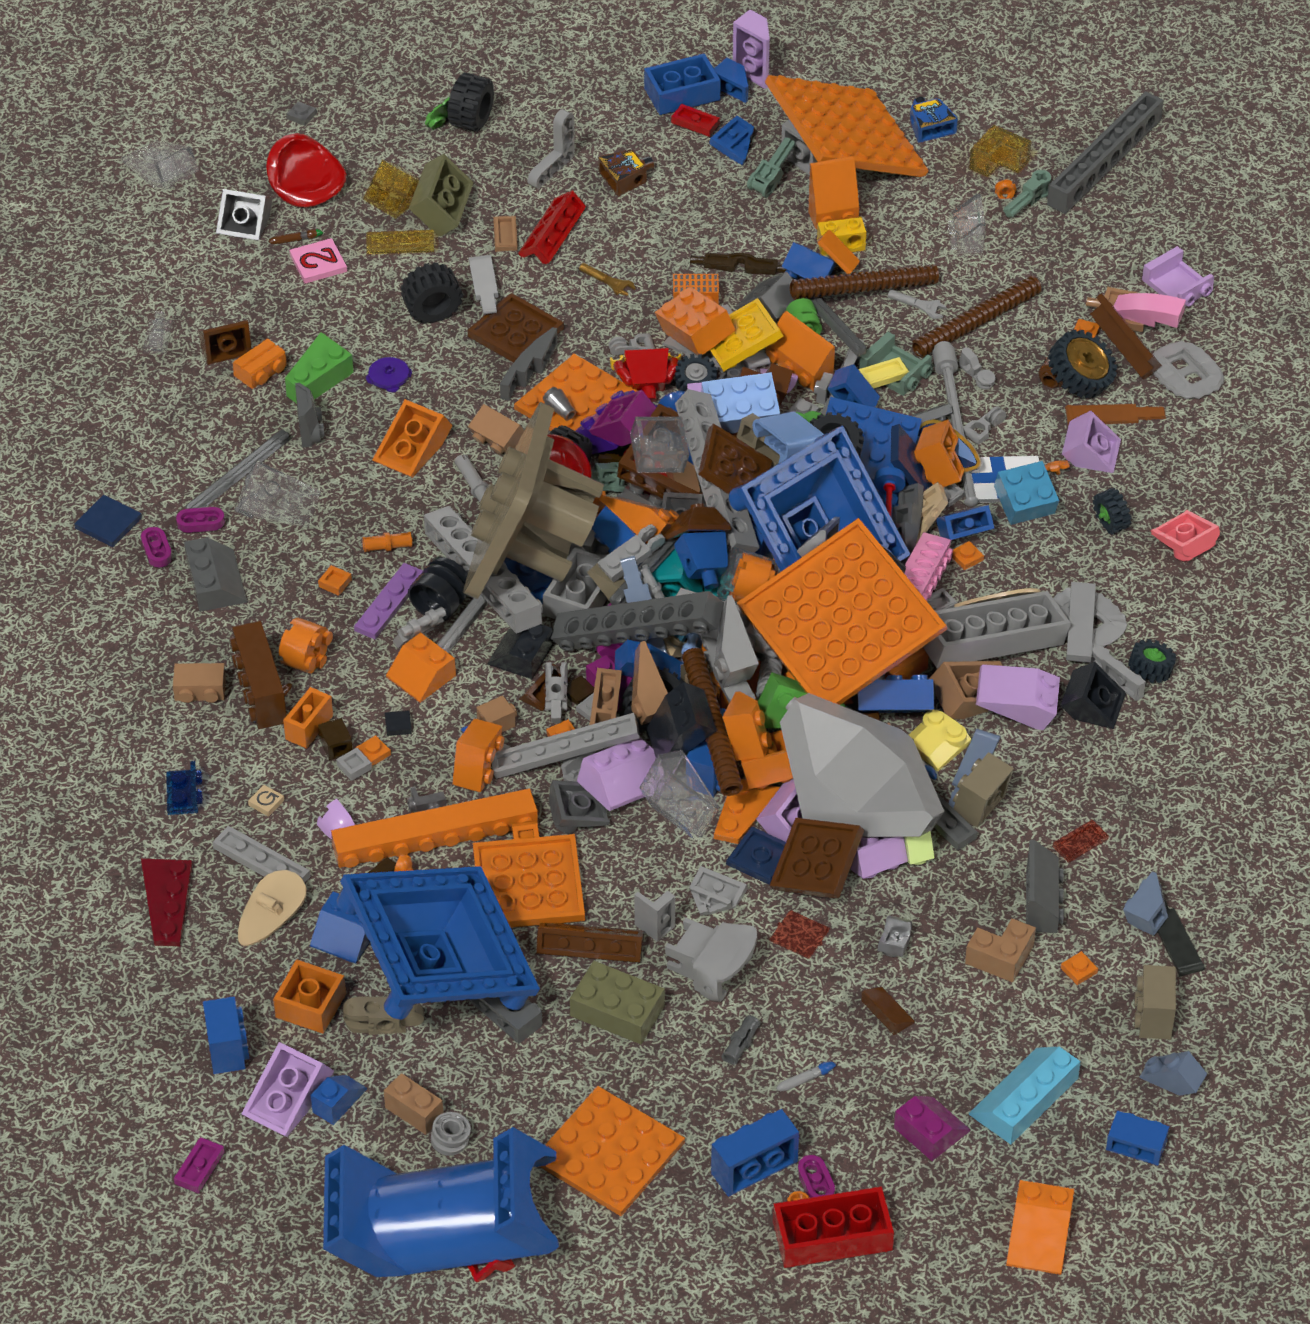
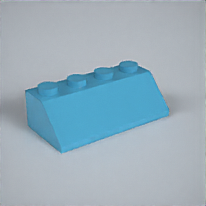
M1061 1047L1036 1048L969 1115L1006 1142L1012 1144L1078 1079L1081 1061Z

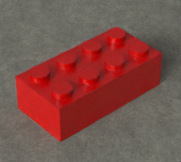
M882 1186L773 1204V1225L784 1268L893 1251L894 1230Z

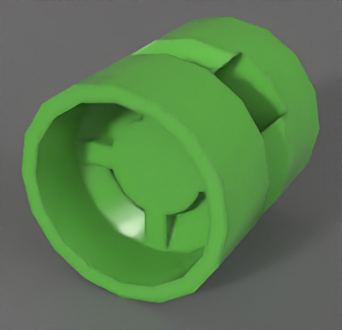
M805 298L796 299L787 306L786 311L820 335L822 326L814 303Z

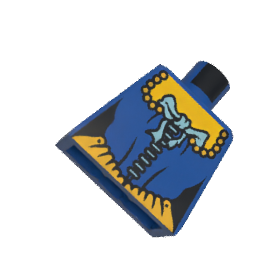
M920 96L913 101V105L910 108V122L918 143L957 133L958 118L940 99L936 98L926 101L924 97Z

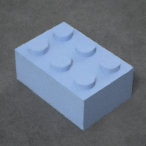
M772 372L705 381L701 384V392L711 394L721 428L730 434L737 433L741 419L752 413L760 418L780 414Z

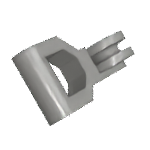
M648 333L637 334L634 339H630L629 346L623 337H615L608 344L612 355L624 354V350L655 349L652 336ZM644 342L645 346H640L637 343Z
M963 348L958 364L959 367L976 380V385L984 390L992 388L995 381L994 373L990 370H981L982 366L979 364L977 355L971 349Z
M998 406L994 407L979 420H972L963 427L964 434L979 445L989 438L988 431L991 430V425L995 427L1005 420L1006 412ZM981 428L984 431L981 434H978L973 429Z

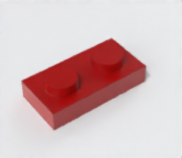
M681 104L671 116V123L710 137L720 125V117Z

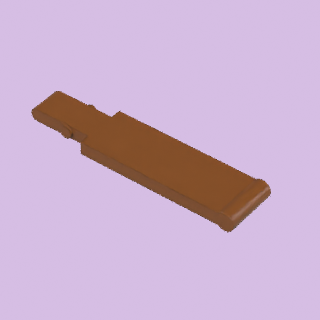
M1136 404L1065 406L1068 426L1071 420L1089 411H1092L1104 424L1138 423L1139 420L1166 419L1165 409L1162 406L1136 407Z

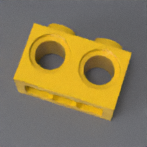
M862 217L818 222L817 240L827 230H831L851 252L866 250V229ZM819 246L821 255H823V256L828 255V254Z

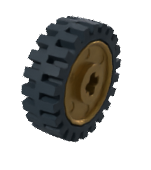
M1077 330L1068 331L1060 337L1049 351L1048 359L1050 361L1048 364L1049 367H1053L1051 370L1052 375H1057L1055 380L1058 383L1062 381L1064 389L1070 388L1069 393L1074 394L1077 392L1078 397L1094 398L1106 390L1114 381L1117 372H1115L1117 365L1114 364L1116 362L1115 357H1110L1112 354L1111 349H1105L1107 344L1105 342L1099 343L1100 338L1098 336L1092 338V333L1087 332L1085 334L1084 330H1079L1078 332Z

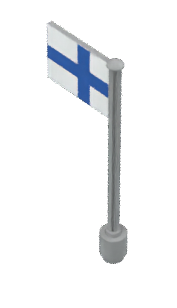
M942 341L934 346L932 352L935 371L939 375L942 374L944 378L948 404L951 405L953 413H950L952 427L964 436L953 373L958 369L956 352L951 343ZM980 457L981 467L972 472H965L962 476L966 498L964 501L965 505L974 507L978 503L1000 502L994 488L998 472L1039 462V457Z

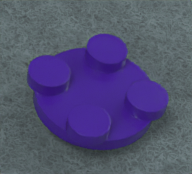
M385 357L371 364L366 381L369 384L386 389L388 392H396L399 390V386L403 385L412 375V370L401 359Z

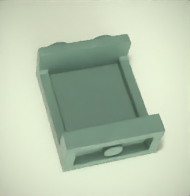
M887 332L867 350L865 355L862 354L860 356L859 369L900 357L909 372L900 381L886 384L885 386L904 396L907 392L914 391L919 381L930 376L933 370L932 356L927 355L920 360L895 346V335Z

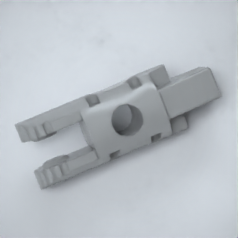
M546 662L545 710H551V723H561V710H567L568 663L561 662V677H552L553 666L551 662Z

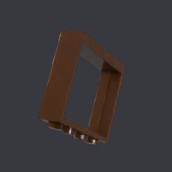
M658 404L619 461L617 477L637 485L662 499L664 492L703 494V492L699 493L633 461L659 423L684 435L678 412L670 407Z

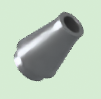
M553 387L544 394L543 401L545 404L553 407L554 412L562 416L566 421L575 416L576 410L572 407L562 389Z

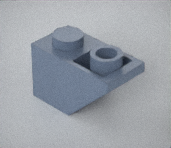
M1152 871L1147 879L1141 882L1134 896L1127 900L1123 911L1129 924L1153 936L1168 918V913L1157 873Z
M1186 1051L1150 1058L1145 1063V1068L1140 1078L1181 1096L1196 1093L1207 1073L1192 1054Z

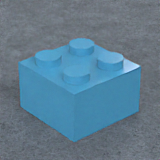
M1043 461L999 471L997 474L994 488L1011 525L1055 514L1059 499Z

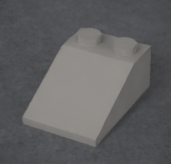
M732 595L727 596L724 602L718 626L715 663L713 667L714 676L717 681H721L723 688L751 679L759 664Z

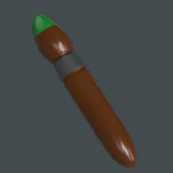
M310 229L307 232L274 236L268 242L270 244H283L314 239L323 235V232L319 229Z

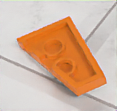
M741 779L742 790L736 795L726 797L714 832V839L739 844L749 829L755 825L756 818L780 787L768 785L762 789H749L747 781Z

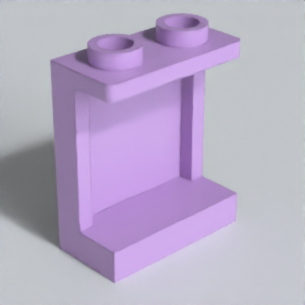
M1177 246L1145 264L1142 281L1161 295L1185 299V306L1189 307L1200 297L1210 295L1213 290L1214 276L1209 274L1203 278L1182 261L1183 250Z

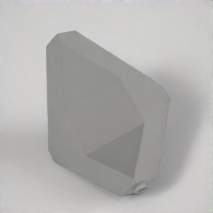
M810 693L799 698L794 697L786 706L788 711L780 721V726L803 819L860 825L864 829L862 837H920L933 829L944 813V809L914 740L899 728Z

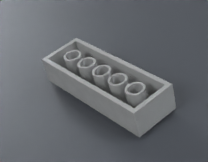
M1043 591L937 610L935 612L947 625V630L923 646L935 666L939 668L943 662L978 661L1064 645L1071 622L1049 592Z

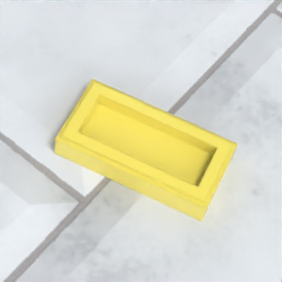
M900 357L858 369L873 388L900 381L909 372Z

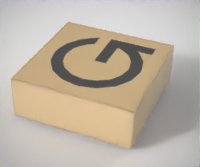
M263 785L248 800V804L269 817L284 802V796Z

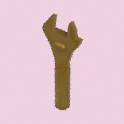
M584 262L580 265V271L606 283L613 289L616 295L628 296L629 294L624 291L628 286L634 290L636 289L632 281L612 278Z

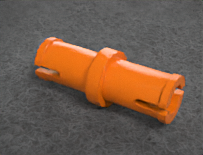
M386 532L381 536L362 537L363 550L367 552L385 549L387 552L393 548L412 547L411 532L389 534V532Z

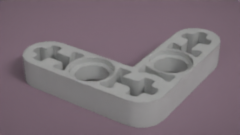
M564 109L557 112L553 121L554 150L537 164L528 176V184L537 189H540L553 177V173L561 170L574 156V115Z

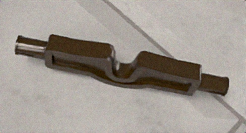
M707 252L705 256L691 255L690 264L704 265V268L734 272L737 264L740 263L745 265L744 272L747 274L776 275V273H784L786 271L785 268L781 267L782 264H778L776 259L757 258L748 253L718 254Z

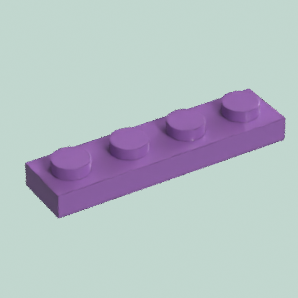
M403 563L354 625V631L376 640L408 599L410 585L423 570Z

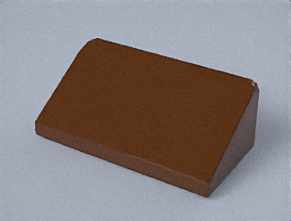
M552 663V677H561L560 669ZM545 671L519 698V700L540 711L545 709Z
M883 987L862 991L861 1001L893 1035L915 1023L911 1016Z

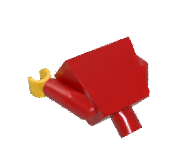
M668 348L624 350V359L623 355H620L618 360H613L610 357V365L626 386H630L637 391L642 390L651 402H656V391H665V385L670 384L674 379L675 372H677L675 368L678 366L679 360H681V354L673 357L670 355L671 353H669Z

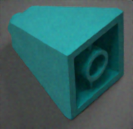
M676 549L652 573L656 582H660L662 586L661 591L665 597L676 596L680 588L696 593L703 592L701 579H689Z

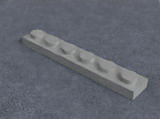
M631 713L497 751L492 762L494 776L496 779L639 739L637 717L635 713Z

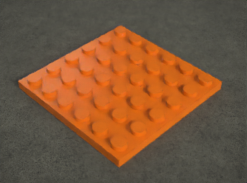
M768 75L766 78V85L818 162L854 156L856 169L917 177L926 176L929 170L924 165L923 160L918 156L913 145L904 136V132L900 130L895 123V119L891 117L886 110V106L880 101L874 90L870 88H856L854 86H841L835 83H821L816 80L807 81L801 78H786L782 75Z
M859 518L737 602L738 608L806 694H813L838 705L844 703L947 630V625Z

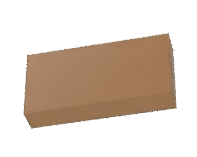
M516 216L493 217L495 252L518 251Z

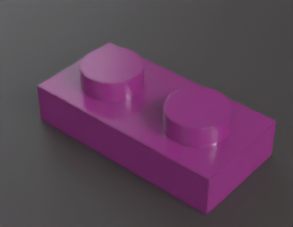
M200 1137L175 1175L174 1184L199 1194L225 1153L224 1146Z

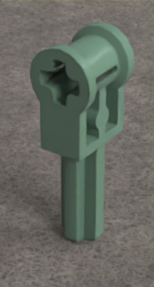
M789 137L784 138L770 161L768 162L763 159L757 169L750 175L747 181V188L762 193V196L765 198L770 196L784 175L781 166L795 147V141Z
M1045 170L1034 171L1032 178L1023 184L1022 193L1004 207L1003 211L1006 213V216L1009 218L1013 217L1026 205H1034L1039 199L1047 197L1051 174Z
M619 462L595 463L594 470H591V478L604 484L603 491L623 492L626 486L624 484L625 480L617 477Z

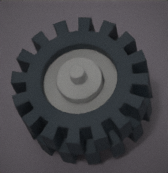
M690 354V359L684 356L683 361L679 360L678 366L675 368L677 371L675 372L676 388L686 392L687 384L717 380L716 366L714 367L715 363L713 360L709 362V357L707 356L702 359V354H698V358L694 354Z

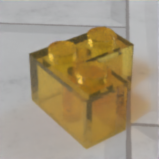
M992 125L971 148L969 169L987 177L999 165L1019 173L1030 161L1031 141L996 125Z

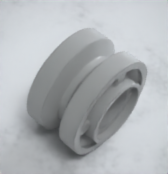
M456 1112L440 1114L433 1122L431 1133L433 1148L447 1156L461 1153L468 1145L471 1131L469 1121L463 1115Z

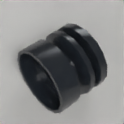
M435 557L410 585L408 597L416 610L423 615L431 609L436 610L443 607L446 616L442 618L444 621H447L457 610L459 604H462L468 596L463 593L468 573L454 560L447 557Z

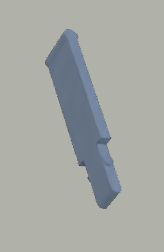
M635 555L620 559L624 580L628 586V589L624 590L627 603L651 600L652 596L648 583L643 584L641 571H639ZM651 638L646 641L647 644H651L668 654L664 638Z
M976 729L952 782V785L956 786L951 793L948 803L952 808L955 805L953 798L960 789L957 787L963 775H969L972 772L971 768L978 758L983 759L988 752L993 755L1001 736Z

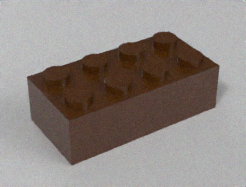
M261 620L233 626V637L229 638L232 652L235 653L231 654L234 669L237 668L239 670L237 672L239 686L245 688L242 690L244 702L251 706L248 708L250 721L256 722L258 730L284 724L283 720L286 717L284 691Z

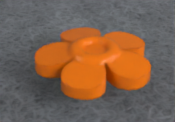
M1068 460L1053 461L1045 465L1047 471L1050 470V472H1055L1057 475H1060V469L1070 467Z

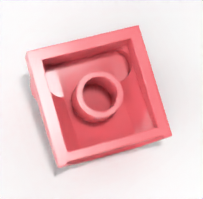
M1186 510L1161 526L1152 529L1151 534L1172 548L1176 559L1187 562L1201 553L1210 550L1216 544L1220 530L1218 525Z

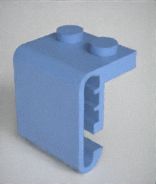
M795 411L753 421L755 436L757 438L765 436L764 443L780 455L779 463L813 443L817 437L824 435Z

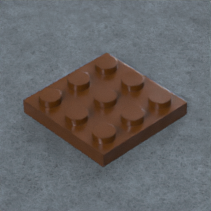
M510 293L496 305L497 313L485 314L467 330V336L514 363L525 349L551 328H557L558 335L564 330V322Z
M713 423L707 432L698 475L729 494L733 488L746 484L769 470L772 460Z
M795 818L769 886L774 890L839 899L864 829L860 825Z

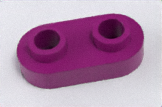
M217 507L184 509L176 516L178 529L186 533L215 531L222 528L225 524L224 512Z
M158 527L146 528L141 533V542L149 564L158 568L167 566L172 561V553L164 531Z
M807 1155L801 1158L798 1163V1176L809 1198L835 1194V1185L824 1161L816 1155ZM814 1170L816 1173L809 1174L807 1171ZM823 1191V1192H825L826 1194H824V1195H819V1194H817V1192Z

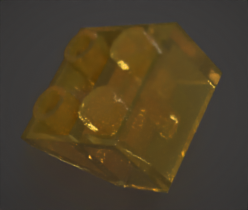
M382 160L363 200L397 219L409 209L420 178L397 164Z

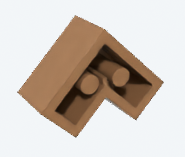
M1012 918L1002 937L977 928L967 945L965 964L1014 982L1034 946L1036 927Z

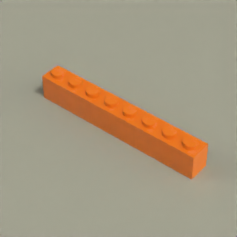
M529 788L331 830L332 846L338 867L352 868L360 863L380 862L386 857H400L401 854L407 855L417 851L428 852L436 847L445 845L451 847L459 842L479 841L483 837L492 835L503 836L512 831L511 824L537 821L538 823V813Z

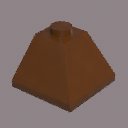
M704 503L691 505L690 509L682 512L664 537L666 541H677L683 533L727 532L731 530V527L715 507H705Z

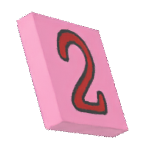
M332 238L289 250L290 256L304 283L347 272V266Z

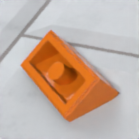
M827 230L817 240L818 245L846 273L850 274L858 265L859 259L831 230Z

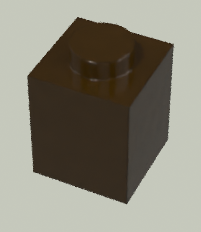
M342 718L318 725L319 740L329 761L337 759L353 750L351 736Z

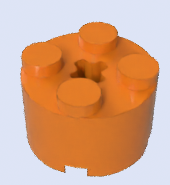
M743 552L732 585L735 587L733 592L730 591L729 596L732 595L735 602L746 597L775 576V564H772L770 560Z
M301 618L293 619L290 624H293L292 628L284 631L280 641L279 656L283 657V660L280 661L281 664L309 674L313 673L316 668L322 669L327 662L325 654L327 647L333 639V633L328 631L326 627Z

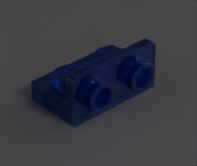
M190 761V770L166 771L167 814L198 813V804H203L202 789H198V785H202L201 769L197 770L196 761Z

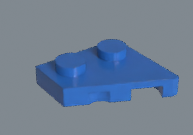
M737 115L710 138L709 144L733 161L743 165L754 126Z

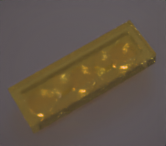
M434 230L366 232L367 254L434 252Z

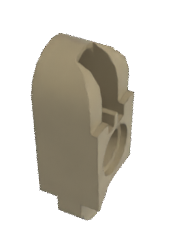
M353 997L343 1004V1019L347 1028L353 1033H369V1035L406 1033V1026H418L424 1022V1009L422 1006L415 1004L405 1019H395L390 1017L384 1009L387 997Z

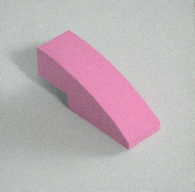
M1132 293L1118 295L1114 307L1124 319L1155 327L1156 323L1159 322L1177 328L1185 310L1186 300L1161 294Z

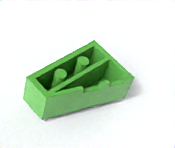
M320 332L285 377L287 397L297 404L295 383H301L310 389L315 400L354 373L352 354Z
M771 672L758 700L759 708L763 710L765 715V728H781L780 721L788 711L786 706L794 697L799 698L806 695V692L796 680Z

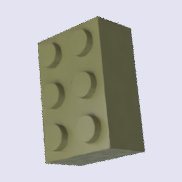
M442 154L425 164L409 209L437 236H442L458 227L474 182L445 154Z
M593 961L570 997V1016L642 1044L665 1006V988Z

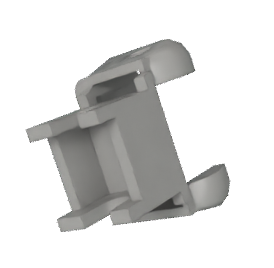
M685 917L683 927L686 932L676 946L669 943L665 946L666 955L678 960L680 963L669 960L667 968L694 980V990L699 991L705 998L721 1002L727 995V991L722 989V983L735 976L751 960L757 943V930L754 926L722 922L720 926L716 925L713 929Z

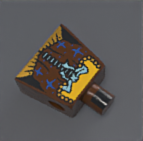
M625 150L598 157L599 173L617 196H621L646 183L647 171L654 168V162L650 156L640 159L633 150Z

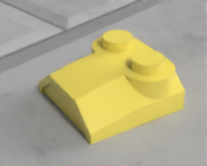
M939 710L926 712L923 716V722L909 734L914 740L921 759L933 766L936 771L943 768L967 748L971 742L966 729Z

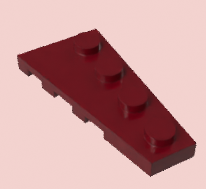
M141 858L154 946L180 947L192 871V860Z

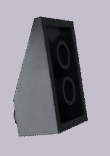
M686 682L681 683L665 695L650 721L647 730L660 770L663 771L717 731L704 689Z

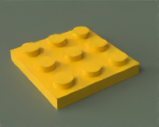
M757 298L729 314L736 331L709 351L724 372L729 368L735 367L737 363L754 356L768 345L776 343L777 340L784 336Z

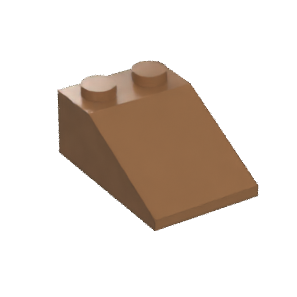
M1000 661L943 662L929 679H933L934 692L945 714L952 719H966L990 711L976 705L979 671L981 665L1002 666Z

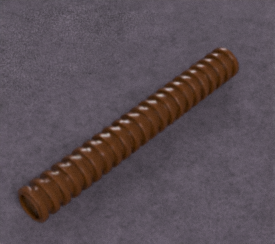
M931 264L930 266L920 265L917 268L912 266L911 268L905 267L904 269L878 270V272L874 270L871 273L866 271L865 273L859 272L858 274L852 273L851 275L849 273L845 275L839 274L838 277L837 275H832L831 277L825 276V278L820 276L818 279L816 277L806 278L805 280L798 279V281L793 279L790 283V294L796 300L806 297L809 299L812 296L817 298L819 295L824 297L825 295L831 296L832 294L838 295L839 293L841 295L845 293L851 294L852 292L858 293L859 291L862 293L865 290L870 292L872 290H884L885 288L889 290L891 288L897 289L898 287L904 288L905 286L916 287L918 284L920 286L924 284L930 285L931 283L937 284L940 276L938 267L935 264Z
M1032 275L990 299L918 337V339H914L912 341L913 351L917 356L924 358L933 352L934 346L942 341L951 343L1002 315L1003 312L1005 313L1035 295L1040 294L1042 291L1041 283Z
M691 648L682 654L683 664L689 684L705 691L717 730L705 740L713 762L720 792L724 796H733L742 790L743 785L731 750L720 707L718 706L719 703L709 675L704 652L700 648Z

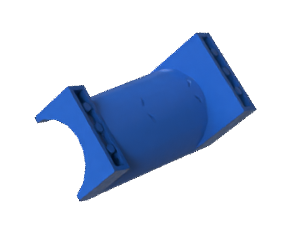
M512 1127L493 1138L494 1159L397 1174L350 1147L343 1145L325 1156L323 1250L375 1277L404 1276L488 1263L495 1260L502 1261L549 1254L559 1247V1240L543 1222L533 1202L530 1189V1172L533 1167L544 1166L556 1160V1151Z

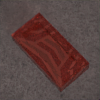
M1090 820L1053 842L1052 847L1069 863L1107 841L1109 835L1096 822Z

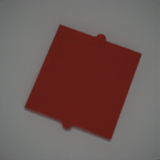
M790 910L783 921L777 924L778 928L769 941L810 959L818 946H822V940L830 928Z

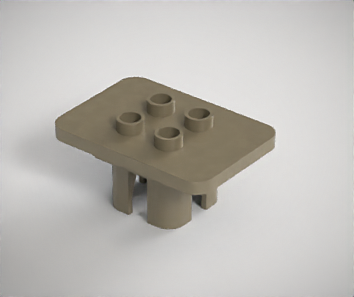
M542 402L538 404L516 448L508 447L497 471L500 476L496 484L488 485L480 501L478 510L481 512L471 532V536L478 540L463 590L464 594L475 599L479 598L491 574L496 575L506 557L562 582L572 566V562L566 559L569 555L571 543L582 547L596 519L599 506L593 504L595 497L600 498L604 484L549 459L554 439L547 435L554 408Z

